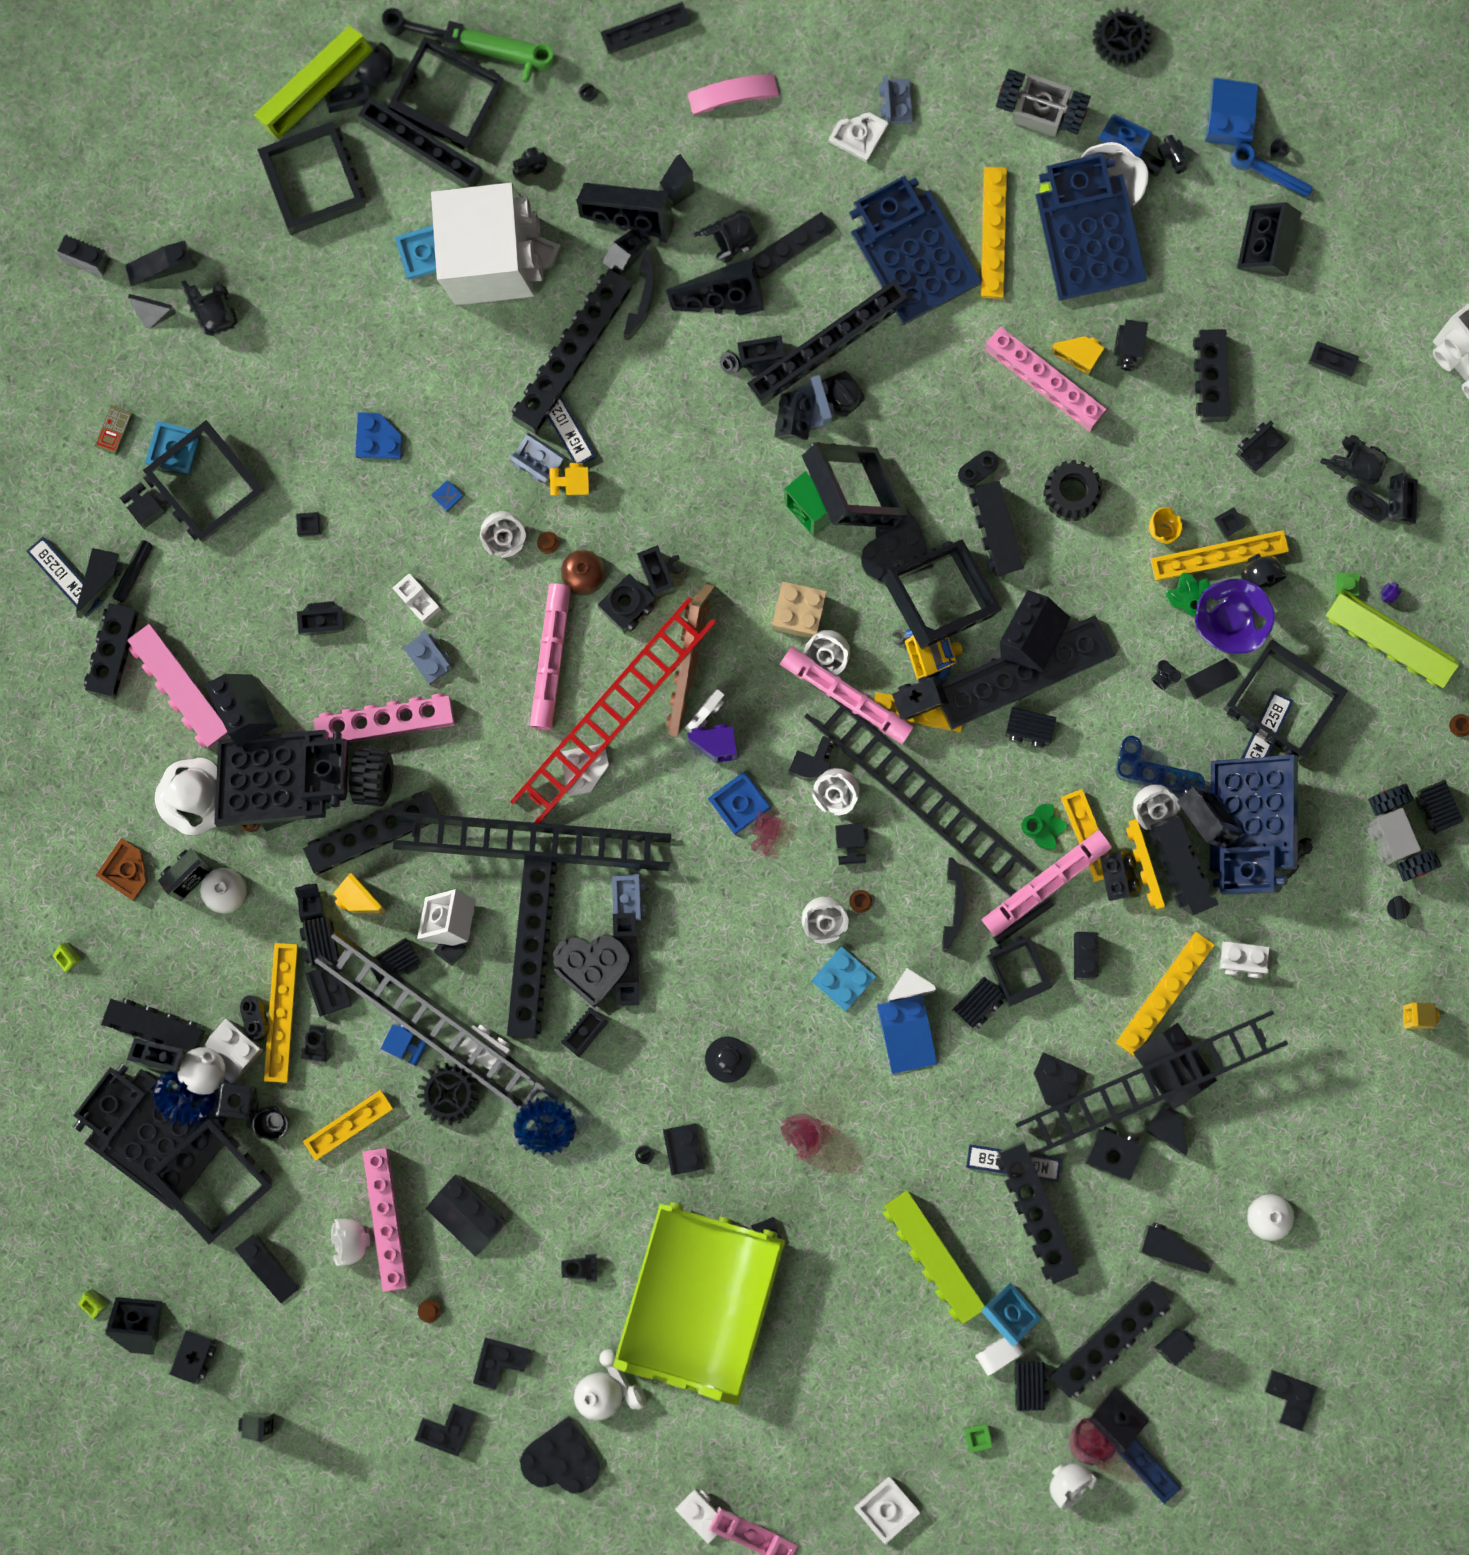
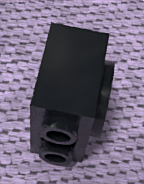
M1126 319L1124 325L1119 324L1114 356H1117L1116 366H1121V369L1124 371H1134V369L1139 368L1144 354L1148 328L1147 322Z
M629 573L597 606L622 633H625L627 630L629 632L633 631L638 626L639 622L637 620L643 614L648 616L655 609L653 604L656 601ZM627 597L631 600V603L627 607H622L619 605L620 599Z
M1104 1126L1103 1130L1097 1129L1085 1164L1131 1181L1144 1145L1138 1144L1139 1139L1126 1135L1123 1138L1116 1135L1118 1131ZM1111 1150L1116 1151L1119 1155V1160L1115 1164L1110 1163L1107 1159V1154Z

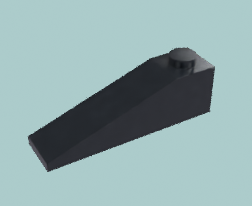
M753 259L729 264L666 289L672 311L700 312L702 308L714 309V313L722 314V309L735 310V315H745L764 310L760 279Z

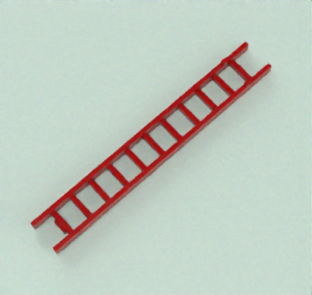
M691 597L685 600L511 799L510 802L516 804L524 793L528 791L530 793L529 797L537 805L541 806L542 804L546 808L534 823H541L718 622L716 619H712L699 633L680 615L693 601ZM675 621L695 638L685 650L665 633ZM660 638L680 655L670 668L650 650ZM645 655L665 672L655 685L635 667ZM630 672L650 689L640 702L620 685ZM615 690L635 707L625 719L606 702ZM600 707L620 723L610 736L591 719ZM585 724L605 740L596 752L592 751L576 736ZM570 741H573L590 757L581 769L561 753ZM556 757L575 774L566 786L546 769ZM541 774L561 791L551 803L531 786Z

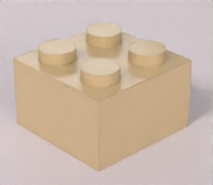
M782 581L772 630L811 638L817 634L827 591Z

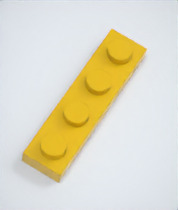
M876 692L874 702L888 711H893L899 715L893 696ZM940 707L906 720L910 723L960 733L962 726L951 730Z
M1083 789L1060 798L1076 839L1081 844L1099 830ZM1098 858L1088 866L1094 883L1104 879L1101 861Z
M1137 819L1128 821L1130 827H1127L1126 831L1129 840H1134L1137 849L1133 850L1136 862H1141L1143 866V871H1140L1143 884L1149 885L1150 893H1147L1150 906H1155L1156 910L1166 908Z
M379 1090L304 1140L303 1143L314 1160L317 1161L394 1110L383 1091Z

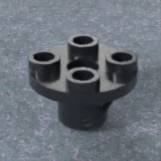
M726 1036L718 1038L710 1044L706 1051L705 1065L707 1071L714 1079L720 1082H736L743 1078L750 1068L751 1055L749 1049L741 1040L735 1037Z

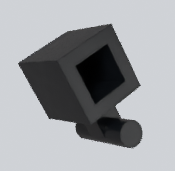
M139 482L119 498L124 505L133 500V503L126 508L139 525L145 529L165 514L162 509L164 503L157 494L152 496L149 491L140 496V493L146 487L142 482Z
M863 823L835 825L837 851L847 850V856H838L839 865L866 863V854L856 855V849L865 848V842H869L868 829H863Z

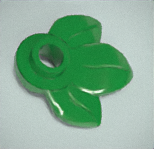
M1184 572L1179 578L1178 589L1167 590L1165 592L1166 598L1174 608L1184 609L1186 614L1196 616L1197 609H1192L1190 603L1193 600L1198 602L1203 592L1211 585L1207 578L1197 582L1192 575Z
M1053 804L1038 806L1032 815H1028L1023 819L1021 824L1023 833L1028 837H1032L1036 845L1043 849H1055L1056 841L1054 836L1061 834L1067 828V824L1062 819L1053 816ZM1030 822L1036 823V830L1029 829L1028 825Z

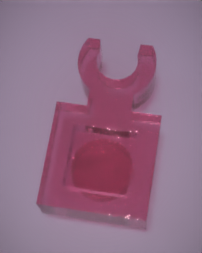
M758 812L752 834L758 837L751 844L752 851H756L757 846L763 844V854H768L770 849L768 840L776 839L781 818Z

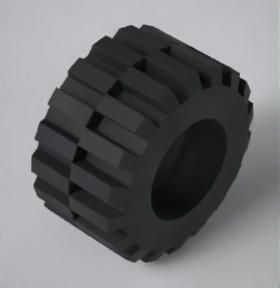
M1071 460L1069 464L1067 461L1062 462L1061 466L1057 465L1054 467L1053 471L1048 475L1043 491V496L1046 497L1044 501L1046 505L1049 504V511L1051 513L1055 511L1057 513L1056 517L1059 519L1063 516L1065 521H1070V518H1074V521H1079L1080 517H1083V519L1088 517L1089 513H1092L1099 503L1102 495V481L1098 480L1100 476L1098 472H1093L1094 468L1091 465L1089 467L1085 466L1086 462L1081 461L1080 464H1076V460ZM1067 480H1076L1084 486L1086 495L1080 501H1069L1061 494L1060 485Z
M360 747L356 751L349 774V791L354 804L383 807L386 804L392 789L394 771L393 760L389 750Z

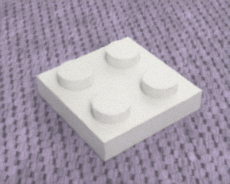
M890 1476L854 1506V1509L884 1544L920 1514L918 1509Z

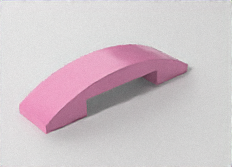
M771 74L730 79L688 93L693 115L714 111L716 107L752 99L759 101L779 96L775 77Z
M719 1508L709 1528V1531L728 1540H733L762 1555H793L798 1546L766 1528Z

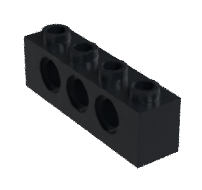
M1199 330L1197 337L1193 338V350L1197 351L1198 359H1194V372H1198L1199 381H1195V394H1199V402L1196 403V416H1200V422H1228L1230 418L1227 330ZM1205 351H1213L1215 358H1208L1205 355ZM1206 373H1214L1216 380H1209L1206 377ZM1207 394H1214L1217 397V401L1210 402L1207 399Z
M109 603L108 609H104L102 614L103 627L96 636V643H98L96 652H92L90 657L91 670L84 679V687H86L85 690L88 693L116 700L129 653L128 648L131 646L127 640L134 635L139 617V612L135 609ZM115 625H121V631L118 634H112L111 632ZM110 646H115L114 654L106 656V649ZM103 668H109V674L104 678H100V671Z

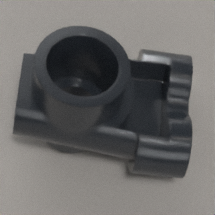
M1173 135L1165 137L1164 143L1157 145L1159 155L1163 162L1171 160L1175 173L1181 174L1187 169L1185 165L1187 159L1183 153V144L1180 139L1175 140Z
M536 147L525 150L521 155L522 158L513 161L514 168H512V173L516 180L526 177V175L532 172L535 175L540 174L547 166L545 153H539Z
M1161 660L1156 666L1157 672L1151 678L1158 688L1165 691L1171 683L1176 684L1179 682L1181 673L1169 664L1168 661Z
M309 1025V1030L305 1035L306 1044L301 1049V1059L321 1062L328 1061L329 1050H326L327 1026ZM316 1032L319 1033L321 1040L315 1039L314 1034Z
M586 1254L584 1258L561 1260L562 1278L586 1279V1282H597V1255ZM576 1264L578 1271L571 1273L569 1270L570 1265Z

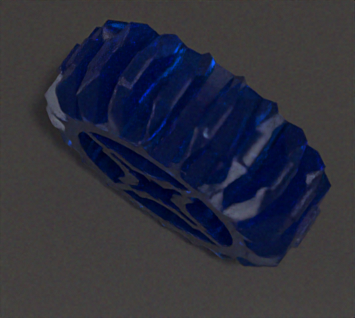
M166 1072V1075L162 1074L159 1081L155 1083V1090L153 1091L154 1106H158V1114L164 1113V1120L169 1117L172 1119V1125L176 1121H180L181 1127L184 1126L185 1122H188L190 1126L194 1125L195 1121L200 1123L203 1117L207 1118L210 1111L214 1109V1102L217 1097L214 1094L215 1090L210 1094L191 1092L187 1089L188 1085L179 1081L178 1074L175 1072ZM177 1084V1089L172 1090L171 1093H166L168 1088ZM198 1099H203L201 1104L192 1108L193 1102H197Z
M547 1096L544 1101H541L537 1097L535 1103L528 1100L527 1106L522 1105L520 1112H517L513 1124L514 1136L518 1138L519 1145H524L525 1151L532 1149L533 1155L541 1152L542 1157H544L546 1152H549L553 1156L555 1150L561 1153L563 1147L568 1148L570 1141H573L574 1133L576 1132V1118L572 1115L571 1108H566L565 1102L558 1104L557 1098L549 1101ZM534 1119L532 1127L527 1128V1124ZM563 1125V1129L556 1134L555 1130L558 1129V1126Z

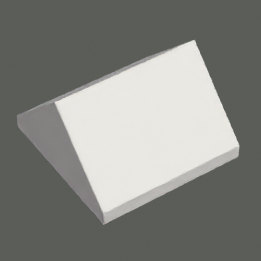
M906 968L887 999L888 1002L919 995L933 994L936 989L935 985Z

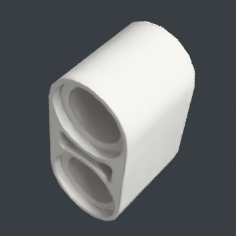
M1002 1338L975 1356L989 1376L1022 1355L1025 1350L1019 1342L1012 1347L1005 1338Z

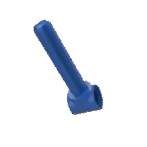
M1240 144L1232 153L1230 162L1233 167L1245 169L1246 171L1250 168L1305 198L1310 195L1313 188L1311 185L1256 156L1257 153L1250 145ZM1237 153L1245 154L1247 160L1239 159Z

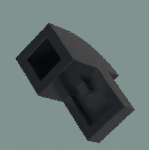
M822 736L815 756L797 750L788 774L803 780H817L820 775L831 767V763L824 761V758L829 759L833 750V746L830 745L831 739Z

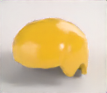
M1170 507L1159 508L1153 513L1149 521L1151 536L1163 544H1170L1176 541L1183 530L1181 517L1177 516Z

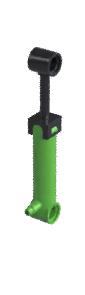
M389 8L382 14L385 31L391 36H398L404 30L443 38L444 46L448 49L454 48L459 52L464 50L525 65L522 74V81L524 83L529 82L533 67L539 71H548L554 65L553 50L546 43L536 45L465 28L464 24L448 21L446 30L406 21L402 12L397 8ZM391 20H399L396 25L389 24ZM540 55L548 56L544 61L538 60Z

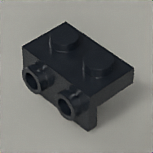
M800 391L781 394L774 437L779 439L796 437L808 440L815 397Z
M1406 473L1390 477L1388 521L1408 525L1416 524L1418 479L1408 478Z
M1121 851L1101 856L1100 861L1108 900L1114 901L1140 897V882L1135 875L1136 862L1131 852Z

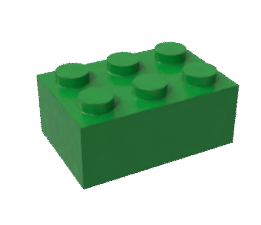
M806 471L784 488L785 506L813 537L831 523L814 482Z

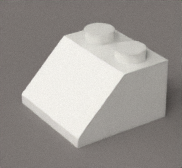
M456 889L425 897L417 940L452 946L468 942L476 899Z
M225 1019L204 1045V1047L213 1049L221 1055L226 1067L224 1078L231 1084H235L264 1051L228 1019Z

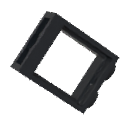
M1192 787L1187 789L1177 801L1206 843L1223 848H1231L1245 835L1215 793Z
M1022 935L1010 940L1011 945L1005 948L1002 945H998L990 949V954L986 956L1008 1007L1052 988L1030 937L1025 939ZM1025 946L1041 982L1011 995L995 959Z

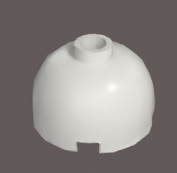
M498 511L492 513L484 520L481 525L480 538L484 549L489 554L506 558L515 555L522 549L523 542L526 539V532L523 523L515 514L508 511Z
M823 630L813 635L806 643L804 654L815 660L816 664L831 674L838 675L848 664L850 646L840 633L832 630Z
M838 768L825 771L816 780L813 798L816 805L826 813L830 811L835 813L834 815L847 814L854 808L859 798V785L856 778L850 772Z
M1146 786L1134 798V816L1144 829H1151L1150 825L1177 815L1178 810L1180 811L1181 808L1177 803L1179 799L1165 786Z
M219 868L212 870L205 876L201 883L200 892L202 900L208 908L214 912L226 914L234 912L241 907L247 894L245 880L239 873L233 869Z
M823 896L811 900L804 908L801 918L805 934L817 943L836 941L840 938L839 935L843 931L846 932L849 923L846 910L841 903L831 897Z
M198 1047L189 1051L184 1056L177 1074L179 1081L188 1085L187 1089L191 1092L210 1094L215 1089H219L220 1083H223L226 1067L223 1058L215 1050L207 1047Z
M1273 1194L1262 1195L1255 1199L1248 1208L1247 1215L1248 1226L1253 1234L1260 1239L1268 1241L1280 1240L1288 1235L1293 1228L1295 1219L1289 1202L1281 1196Z
M335 1219L331 1231L332 1245L335 1244V1250L338 1254L333 1255L335 1264L337 1266L354 1264L364 1256L366 1247L370 1246L369 1233H365L363 1226L353 1219Z
M597 1372L589 1374L575 1388V1406L580 1414L587 1419L599 1421L610 1418L621 1406V1387L608 1373Z
M1071 1463L1067 1466L1061 1464L1053 1471L1054 1477L1050 1483V1492L1061 1510L1064 1507L1068 1509L1084 1497L1081 1495L1088 1486L1092 1490L1097 1483V1478L1087 1467L1081 1464Z

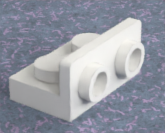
M1223 941L1220 970H1225L1227 975L1239 976V972L1248 973L1250 978L1261 979L1262 975H1267L1269 969H1267L1269 947Z
M472 1025L471 1028L509 1056L511 1055L512 1051L508 1049L509 1043L500 1037L497 1041L489 1036L491 1031L482 1025H479L478 1028ZM466 1037L459 1050L471 1057L479 1045ZM483 1049L475 1061L490 1070L497 1058ZM502 1062L501 1065L498 1067V1069L496 1070L495 1074H498V1073H499V1071L501 1070V1068H502L503 1065H504L503 1062Z
M694 1489L675 1510L709 1543L717 1535L709 1531V1528L720 1507L715 1509L709 1503L712 1499L703 1490L698 1492Z

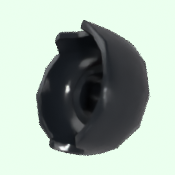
M266 1106L256 1113L252 1120V1129L259 1139L275 1141L285 1136L289 1129V1117L278 1106Z

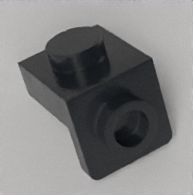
M315 883L295 887L300 921L324 917L322 896L318 885Z

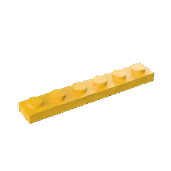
M984 167L981 298L1003 299L1007 170L1004 167Z
M1284 530L1155 557L1151 558L1150 561L1155 582L1180 577L1184 572L1194 574L1246 563L1250 557L1256 554H1260L1261 557L1288 554L1289 549Z
M1198 932L1193 934L1115 1043L1133 1057L1135 1056L1133 1052L1140 1048L1148 1039L1215 946Z
M274 943L268 1020L269 1033L267 1035L264 1072L265 1082L288 1083L298 944Z

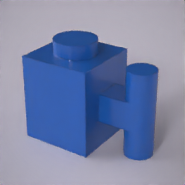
M392 1024L380 1049L402 1060L406 1053L409 1052L412 1056L408 1063L417 1067L428 1044L420 1039L417 1046L413 1045L412 1042L416 1035L412 1034L401 1024L399 1026Z

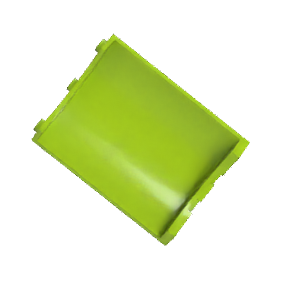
M670 1202L669 1206L660 1204L613 1368L641 1377L666 1382V1384L696 1391L698 1394L738 1406L785 1240L776 1238L778 1233L764 1229L763 1233L732 1225V1219L720 1216L719 1220L684 1211L682 1210L684 1205Z

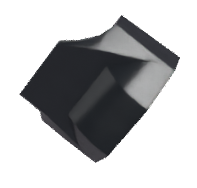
M781 335L737 343L741 366L745 367L752 376H758L785 357Z
M334 601L309 603L303 611H297L299 635L312 636L345 631L343 608L338 607Z

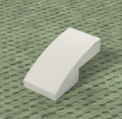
M410 573L393 587V590L423 624H426L441 611L440 607Z

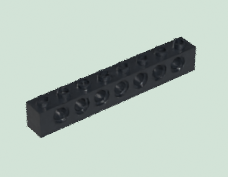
M608 269L606 274L602 273L596 282L597 287L595 291L588 293L584 300L585 306L581 311L577 310L572 319L573 324L561 334V342L558 347L554 346L548 355V362L546 365L542 364L536 373V380L533 384H528L524 391V398L521 402L518 401L512 409L513 421L537 435L554 406L564 394L632 290V282ZM604 293H610L613 295L612 298L608 300H604L601 298L602 294ZM592 311L601 313L597 318L589 316ZM580 329L589 331L586 336H579L577 334ZM569 347H574L577 350L571 355L565 353V350ZM557 365L565 368L561 373L553 371V368ZM546 383L553 386L549 391H543L540 388ZM532 402H538L540 407L532 410L529 408V405Z
M894 279L747 383L749 390L762 407L908 304L907 295Z
M524 860L507 1027L508 1037L536 1039V1034H541L542 1021H538V1012H543L544 998H540L541 988L545 989L546 975H542L543 965L547 966L548 952L544 951L545 943L550 942L551 929H547V920H552L553 906H549L550 897H554L555 884L551 883L552 874L556 875L557 862ZM537 872H543L546 876L544 882L540 884L533 881V877ZM534 895L543 896V903L540 906H533L531 904V899ZM534 917L541 919V925L537 929L529 927V921ZM531 940H536L539 943V947L535 952L527 951V943ZM528 963L536 964V972L532 975H527L524 972V968ZM526 986L534 988V994L530 998H525L522 995V990ZM523 1009H530L532 1011L530 1020L522 1021L520 1019V1012Z

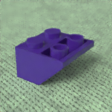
M728 724L715 725L714 729L705 730V727H697L691 729L692 732L687 733L689 744L712 762L719 763L737 760L733 726L728 727Z

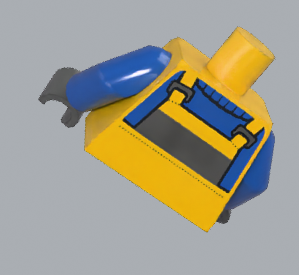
M927 627L929 632L935 630L930 627ZM907 629L904 633L901 630H895L892 633L893 636L902 635V638L899 641H894V644H906L917 681L921 677L931 675V677L940 678L941 682H943L950 674L951 666L956 664L955 656L962 654L960 642L950 643L949 638L921 650L910 629Z

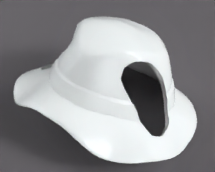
M1114 142L1088 148L1081 158L1104 153L1105 159L1114 158L1115 166L1107 168L1109 177L1119 174L1124 175L1130 207H1133L1142 198L1147 186L1148 170L1143 160L1135 156L1125 146Z
M195 758L177 761L166 769L155 792V804L159 815L168 825L186 835H199L216 827L214 816L217 766L206 758ZM178 768H188L180 774H176ZM178 810L200 815L203 821L193 827L189 819Z

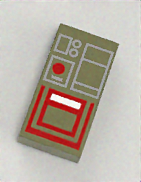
M111 405L94 446L117 455L133 413Z

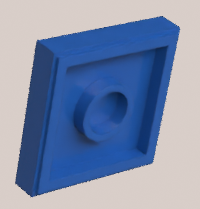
M1112 114L1098 140L1105 143L1114 142L1121 144L1135 156L1140 157L1153 132L1116 114Z
M745 772L708 798L734 835L771 809V806Z

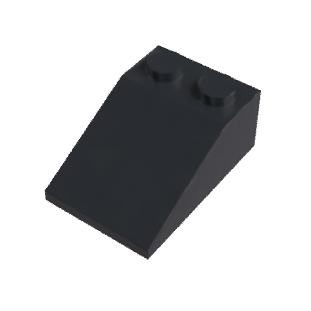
M192 848L189 851L186 849L181 852L177 857L178 861L172 867L170 865L166 867L160 874L162 877L158 880L164 891L180 902L203 881L209 872L214 870Z

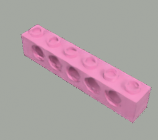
M1001 326L986 343V352L1088 432H1091L1104 416L1106 408Z
M444 693L434 694L431 696L432 699L423 700L422 697L409 699L408 703L400 704V701H392L386 703L387 706L384 707L368 705L364 707V710L360 711L345 709L342 710V714L333 715L332 712L319 714V718H314L315 731L326 730L329 733V740H333L334 726L339 722L345 723V728L341 732L342 739L348 740L349 743L455 726L451 698L445 696ZM428 707H433L435 714L430 718L424 717V710ZM411 711L413 714L412 718L409 721H402L401 715L403 712ZM382 715H389L390 721L386 725H380L379 718ZM359 719H367V726L365 728L358 729L356 727Z
M389 1149L363 1152L383 1292L408 1288L409 1282Z

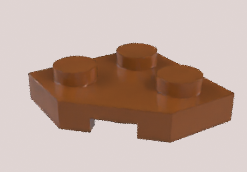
M121 838L95 876L130 900L135 901L147 884L142 851Z

